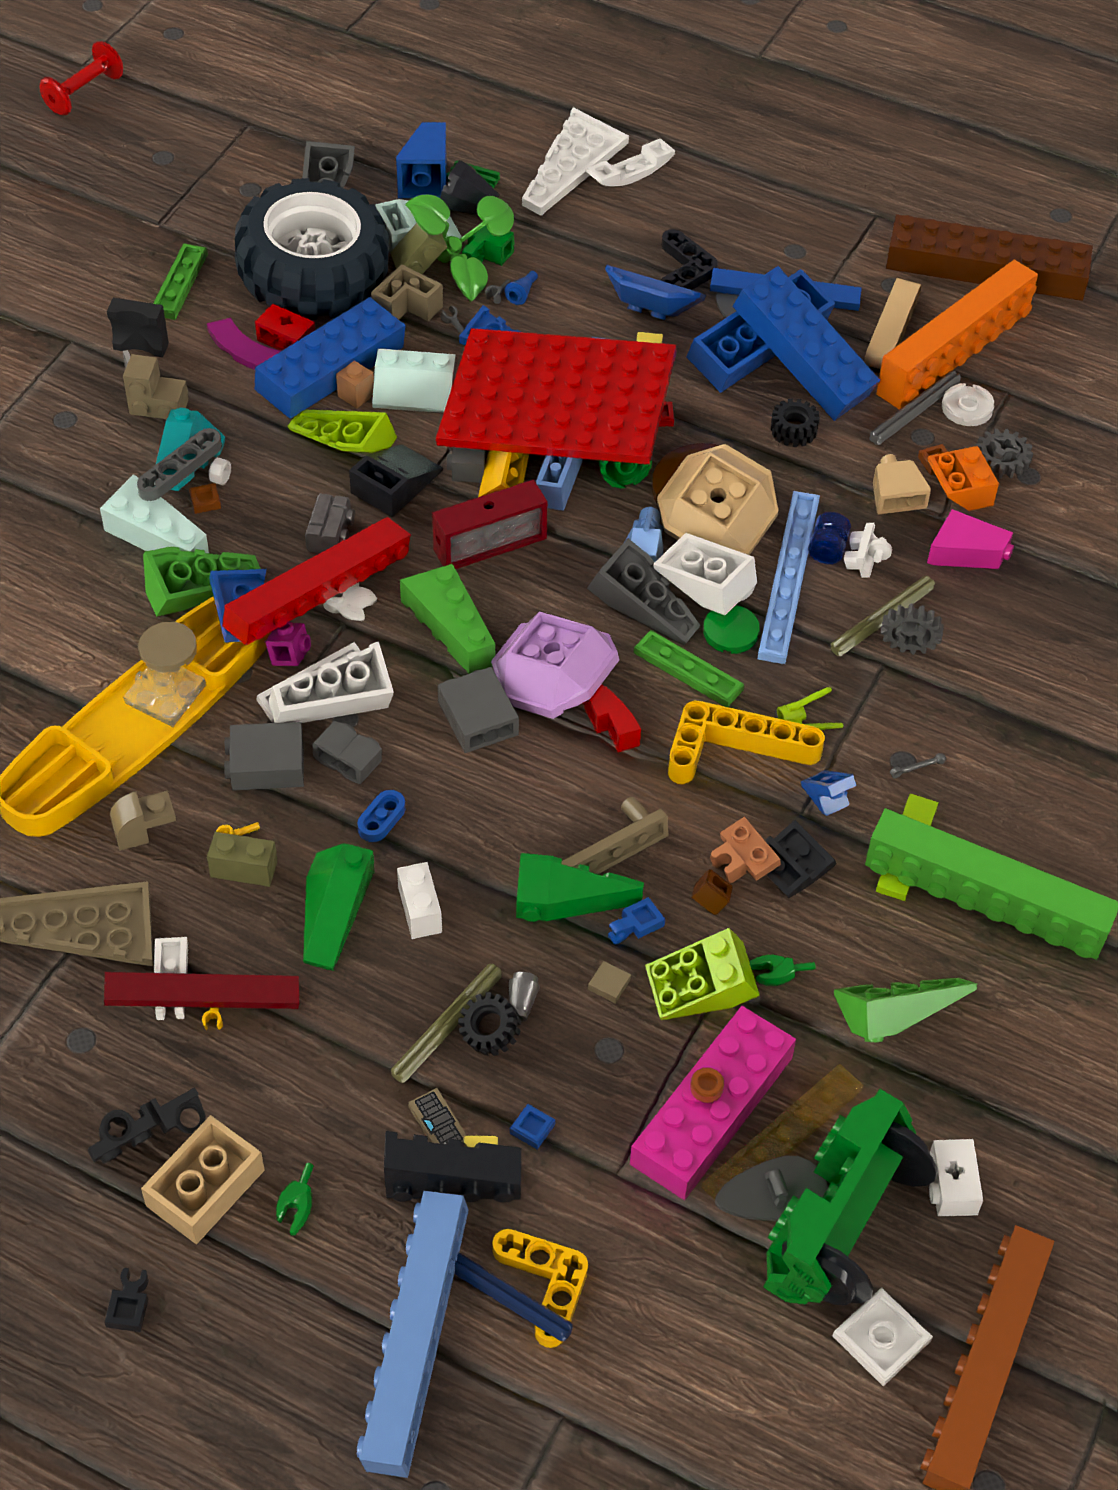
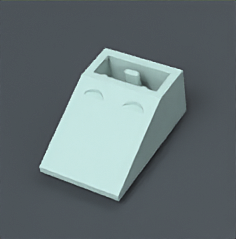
M396 199L375 204L386 223V230L389 234V252L396 247L417 223L413 214L405 205L408 202L407 200ZM449 216L446 220L449 223L446 238L455 236L460 239L462 236Z

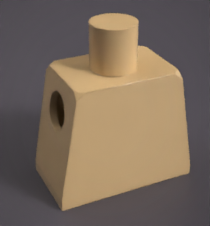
M893 454L882 457L881 464H878L875 468L873 479L877 514L926 509L931 488L914 461H897L896 456Z

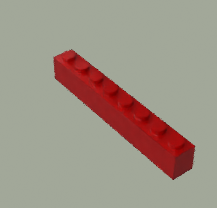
M386 517L226 604L222 627L245 645L255 640H260L269 632L283 627L294 618L303 616L317 605L324 604L333 596L345 592L356 583L363 582L372 574L384 570L388 565L397 560L405 558L409 552L411 534L389 517Z

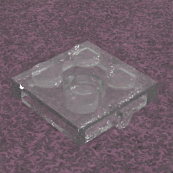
M147 667L144 672L139 671L136 674L135 683L123 698L125 704L174 727L207 684L205 678L183 667H179L180 670L164 673Z

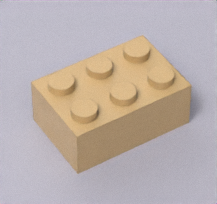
M210 1115L141 1188L146 1207L197 1245L265 1171L262 1153Z

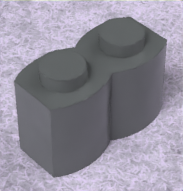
M333 721L313 743V757L326 767L337 770L350 781L361 784L382 761V748L373 738L358 735L352 726Z

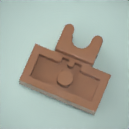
M745 816L720 832V837L724 844L713 850L710 855L712 865L715 868L729 864L724 869L726 881L729 884L744 876L746 870L757 881L781 865L780 858Z

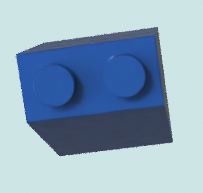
M422 122L396 156L398 198H414L426 194L440 198L447 178L446 122Z

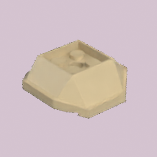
M726 444L687 455L657 497L664 532L679 540L685 533L747 555L752 553L778 516L779 511L771 471ZM719 496L722 497L724 501L721 503H716L711 499L713 497Z

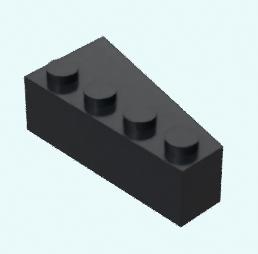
M385 1132L384 1177L386 1198L406 1202L411 1199H422L423 1191L462 1195L466 1202H476L480 1199H494L501 1203L521 1200L522 1148L480 1142L474 1148H471L461 1142V1140L447 1139L445 1143L439 1144L427 1142L428 1136L414 1134L413 1140L397 1138L398 1132Z

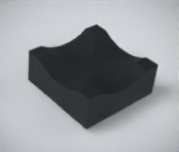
M113 297L107 309V317L112 326L113 350L125 351L136 349L149 352L157 357H163L169 344L163 305Z

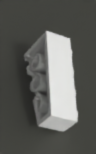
M379 641L369 645L367 649L349 653L341 660L325 663L315 671L310 673L304 672L272 686L269 705L274 723H305L388 708L394 691Z

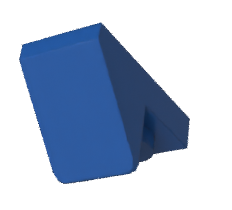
M827 770L800 781L803 789L825 816L849 805L847 790L857 786L853 774Z

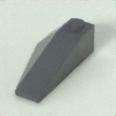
M306 141L302 178H309V182L322 183L323 179L340 183L341 188H344L353 170L355 146Z
M627 538L599 570L587 589L613 609L685 645L701 625L682 599L675 597L668 587L670 585L669 581L665 577H661L654 569L653 564L655 562L650 555Z

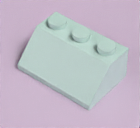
M378 349L374 369L372 407L444 413L456 376V354Z

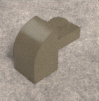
M168 790L138 798L136 791L120 798L110 811V818L119 851L149 843L146 829L176 821Z

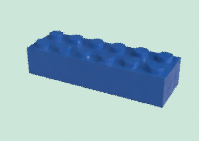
M779 266L745 287L733 304V308L834 421L867 398L880 382V379Z
M802 269L789 276L791 281L824 318L828 320L835 302ZM736 311L694 338L686 358L721 393L776 355Z
M369 297L256 366L254 390L291 419L337 390L336 374L355 360L367 369L375 366L378 349H402L404 347L406 325Z

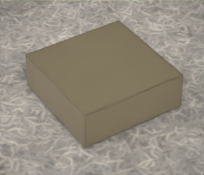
M603 961L589 982L588 990L616 1004L631 981V974Z

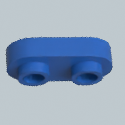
M395 790L381 792L358 819L357 825L360 837L368 842H377L385 838L405 813L404 796Z

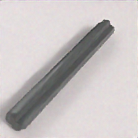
M950 371L871 431L870 441L874 442L875 445L883 443L943 397L945 391L951 386L960 384L961 375L955 371Z

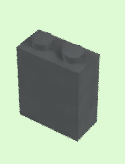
M492 667L476 670L470 674L438 684V703L464 753L519 735V717Z
M301 722L230 725V737H225L224 740L225 754L230 755V761H224L225 779H231L232 790L304 787V745Z

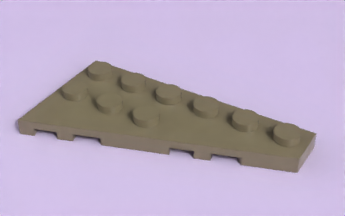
M146 881L0 898V942L154 967L149 883Z

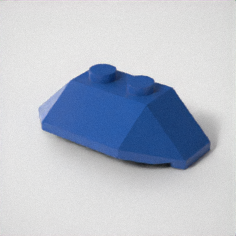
M606 265L605 268L620 300L628 304L627 309L642 313L644 308L652 311L650 316L665 320L666 315L674 318L704 301L706 297L703 293L610 265Z

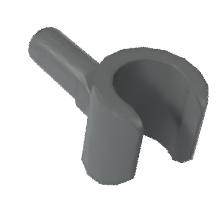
M507 279L499 287L496 285L488 286L485 290L486 299L489 300L490 297L494 296V303L499 304L501 302V294L511 280Z
M455 306L449 307V311L453 316H448L442 310L440 314L441 320L445 323H452L461 334L464 328L456 317L458 314L457 308Z

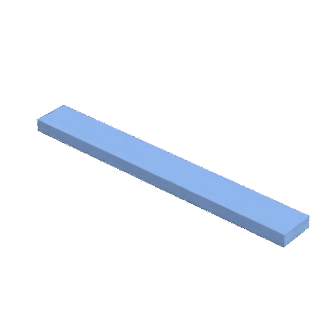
M793 491L759 647L758 660L786 664L820 495Z

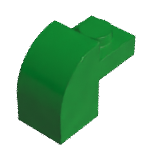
M484 226L468 238V244L463 248L462 254H466L467 259L475 257L481 263L486 259L502 266L514 253V233L509 231L503 236H493L487 226Z

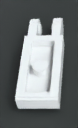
M187 937L155 938L154 973L187 974ZM155 1007L157 1020H164L166 1007ZM174 1007L176 1018L184 1019L185 1007Z

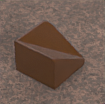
M709 869L695 883L691 898L713 915H717L730 902L733 887L717 873Z

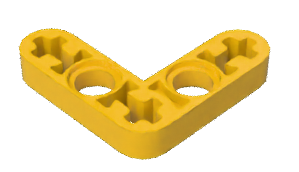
M504 1229L496 1233L492 1243L495 1259L502 1264L551 1279L542 1305L571 1322L587 1277L588 1261L586 1256L578 1250L516 1230ZM507 1241L513 1242V1248H510L508 1253L503 1252L502 1245H506ZM523 1245H526L525 1258L522 1259L520 1254L521 1251L523 1252ZM544 1250L549 1254L550 1259L545 1264L540 1265L534 1263L530 1256L534 1251ZM572 1262L578 1263V1269L574 1270L571 1283L565 1281L567 1266H570ZM558 1291H565L569 1293L572 1300L565 1306H558L552 1301L553 1294ZM535 1325V1337L542 1346L553 1348L563 1342L552 1335H545V1331Z

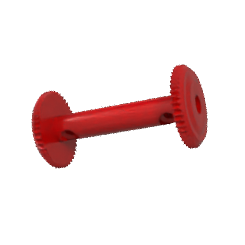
M103 41L95 42L92 46L94 61L60 84L51 77H44L40 81L41 96L53 112L64 116L68 115L72 109L69 96L101 73L112 79H119L123 75L122 60L111 45Z

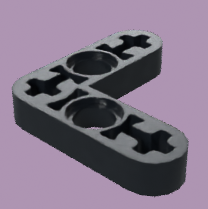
M670 229L663 233L662 249L683 266L666 275L660 281L693 290L712 278L713 268H717L718 265L717 259L679 230ZM686 252H691V253H694L695 255H693V256H688V255H685L684 253H686ZM683 276H692V277H694V278H693V279H684V278H682V277H683Z

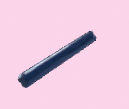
M458 1252L457 1261H455V1275L559 1341L564 1342L568 1339L573 1331V1324Z

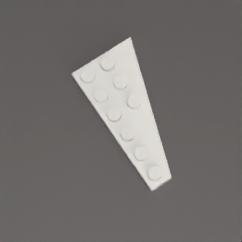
M573 107L569 119L563 124V130L557 135L545 156L544 164L540 165L535 180L531 181L523 195L522 206L539 215H543L590 176L587 173L588 167L605 160L608 161L629 144V135Z

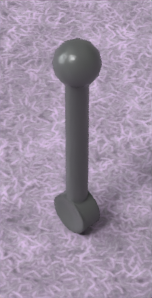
M938 753L934 758L902 768L897 766L890 770V774L895 779L903 773L935 763L943 764L946 761V756L943 753Z

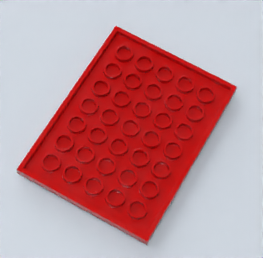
M471 328L436 435L437 446L650 465L677 353L676 345Z

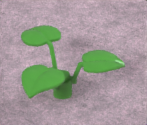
M429 194L412 198L405 205L411 211L422 230L430 235L442 233L447 248L437 259L443 263L451 261L450 270L456 284L464 296L472 302L486 286L488 274L480 260L475 257L467 259L466 254H459L462 250V243L484 226H487L493 236H503L508 233L514 223L512 209L503 200L495 196H486L477 205L478 216L483 222L460 239L455 236L446 238L449 229V223L446 220L450 216V210L446 203L439 197Z

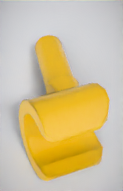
M256 822L233 830L230 825H222L216 832L242 836L260 829V826Z
M210 1007L202 1016L203 1026L207 1030L209 1020L217 1019V1028L220 1030L223 1027V1021L219 1008Z

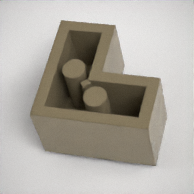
M401 264L371 292V298L398 320L405 313L410 312L429 321L443 308V285Z
M131 354L123 374L129 414L167 420L171 409L186 408L189 400L186 380L160 377L157 357Z

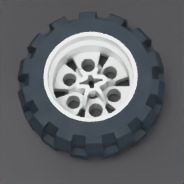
M309 178L292 179L291 184L284 186L280 183L264 189L261 198L253 197L246 205L236 224L234 237L235 263L238 275L250 294L259 303L266 301L268 307L275 304L310 320H317V316L329 315L331 319L336 318L348 311L350 307L356 306L371 297V292L384 281L388 271L389 234L386 230V223L375 205L369 204L365 195L354 188L350 190L343 189L339 182L323 179L322 183L309 182Z

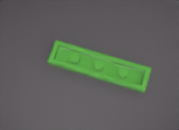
M183 243L153 303L163 305L165 318L176 320L208 255L206 247Z
M652 630L634 647V654L725 707H729L744 690L742 682Z

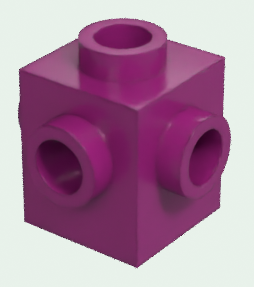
M289 621L283 627L273 630L268 636L265 643L272 666H298L311 647V638L306 632L304 623H292Z

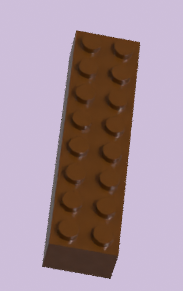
M896 214L886 269L981 284L1015 259L1038 274L1035 293L1083 301L1089 280L1093 245Z

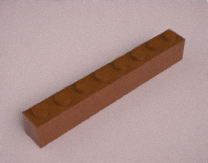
M1015 1225L1011 1237L1004 1234L997 1253L1003 1256L1000 1266L993 1264L987 1280L988 1284L993 1285L990 1295L983 1293L976 1313L982 1315L979 1325L972 1323L965 1342L972 1346L968 1356L961 1353L954 1374L960 1376L958 1385L956 1387L950 1384L943 1405L949 1407L946 1418L938 1417L932 1433V1437L938 1439L934 1450L927 1448L920 1469L927 1471L922 1484L936 1490L970 1489L1050 1257L1054 1240Z

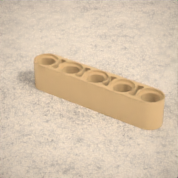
M900 278L896 279L867 348L864 359L867 366L881 369L883 356L901 343L917 304L921 284Z

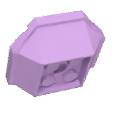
M539 611L528 623H521L492 659L491 663L494 673L513 707L554 719L563 714V710L576 707L591 699L618 663L619 656L608 633L598 631L592 626Z

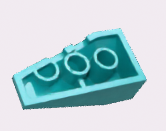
M187 408L171 409L165 423L156 464L199 431L206 428L215 429L220 433L222 448L213 456L217 457L221 454L225 444V436L198 411H191ZM186 454L183 457V459L191 460L194 459L196 455ZM208 461L200 466V468H205L208 465ZM167 469L163 474L173 475L177 470ZM192 472L189 476H187L180 483L174 486L171 490L179 491L184 485H186L192 478L195 477L194 472Z

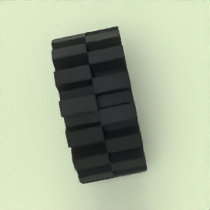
M792 398L788 399V403L783 400L780 402V405L777 404L772 412L770 430L772 431V436L777 437L776 441L780 443L784 440V445L786 446L789 443H793V447H797L798 443L801 446H806V442H813V438L817 436L820 417L814 405L810 407V402L806 401L803 404L801 403L802 399H797V402H793ZM788 421H798L802 424L795 425L789 423Z
M486 992L485 998L478 994L475 996L477 1002L474 1003L471 999L466 1002L470 1008L468 1010L462 1008L460 1012L464 1018L458 1019V1024L462 1027L459 1028V1031L464 1037L463 1039L475 1051H480L483 1055L487 1056L490 1052L495 1056L499 1055V1049L503 1052L508 1051L509 1049L506 1045L509 1042L512 1045L516 1043L513 1036L514 1034L520 1035L521 1030L517 1025H521V1020L518 1017L517 1010L506 998L504 999L497 993L494 996L491 992ZM490 1013L498 1014L501 1019L499 1028L490 1035L481 1034L479 1031L481 1020Z

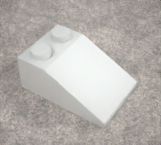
M685 533L653 564L655 570L699 605L726 615L757 584L755 559L753 556Z

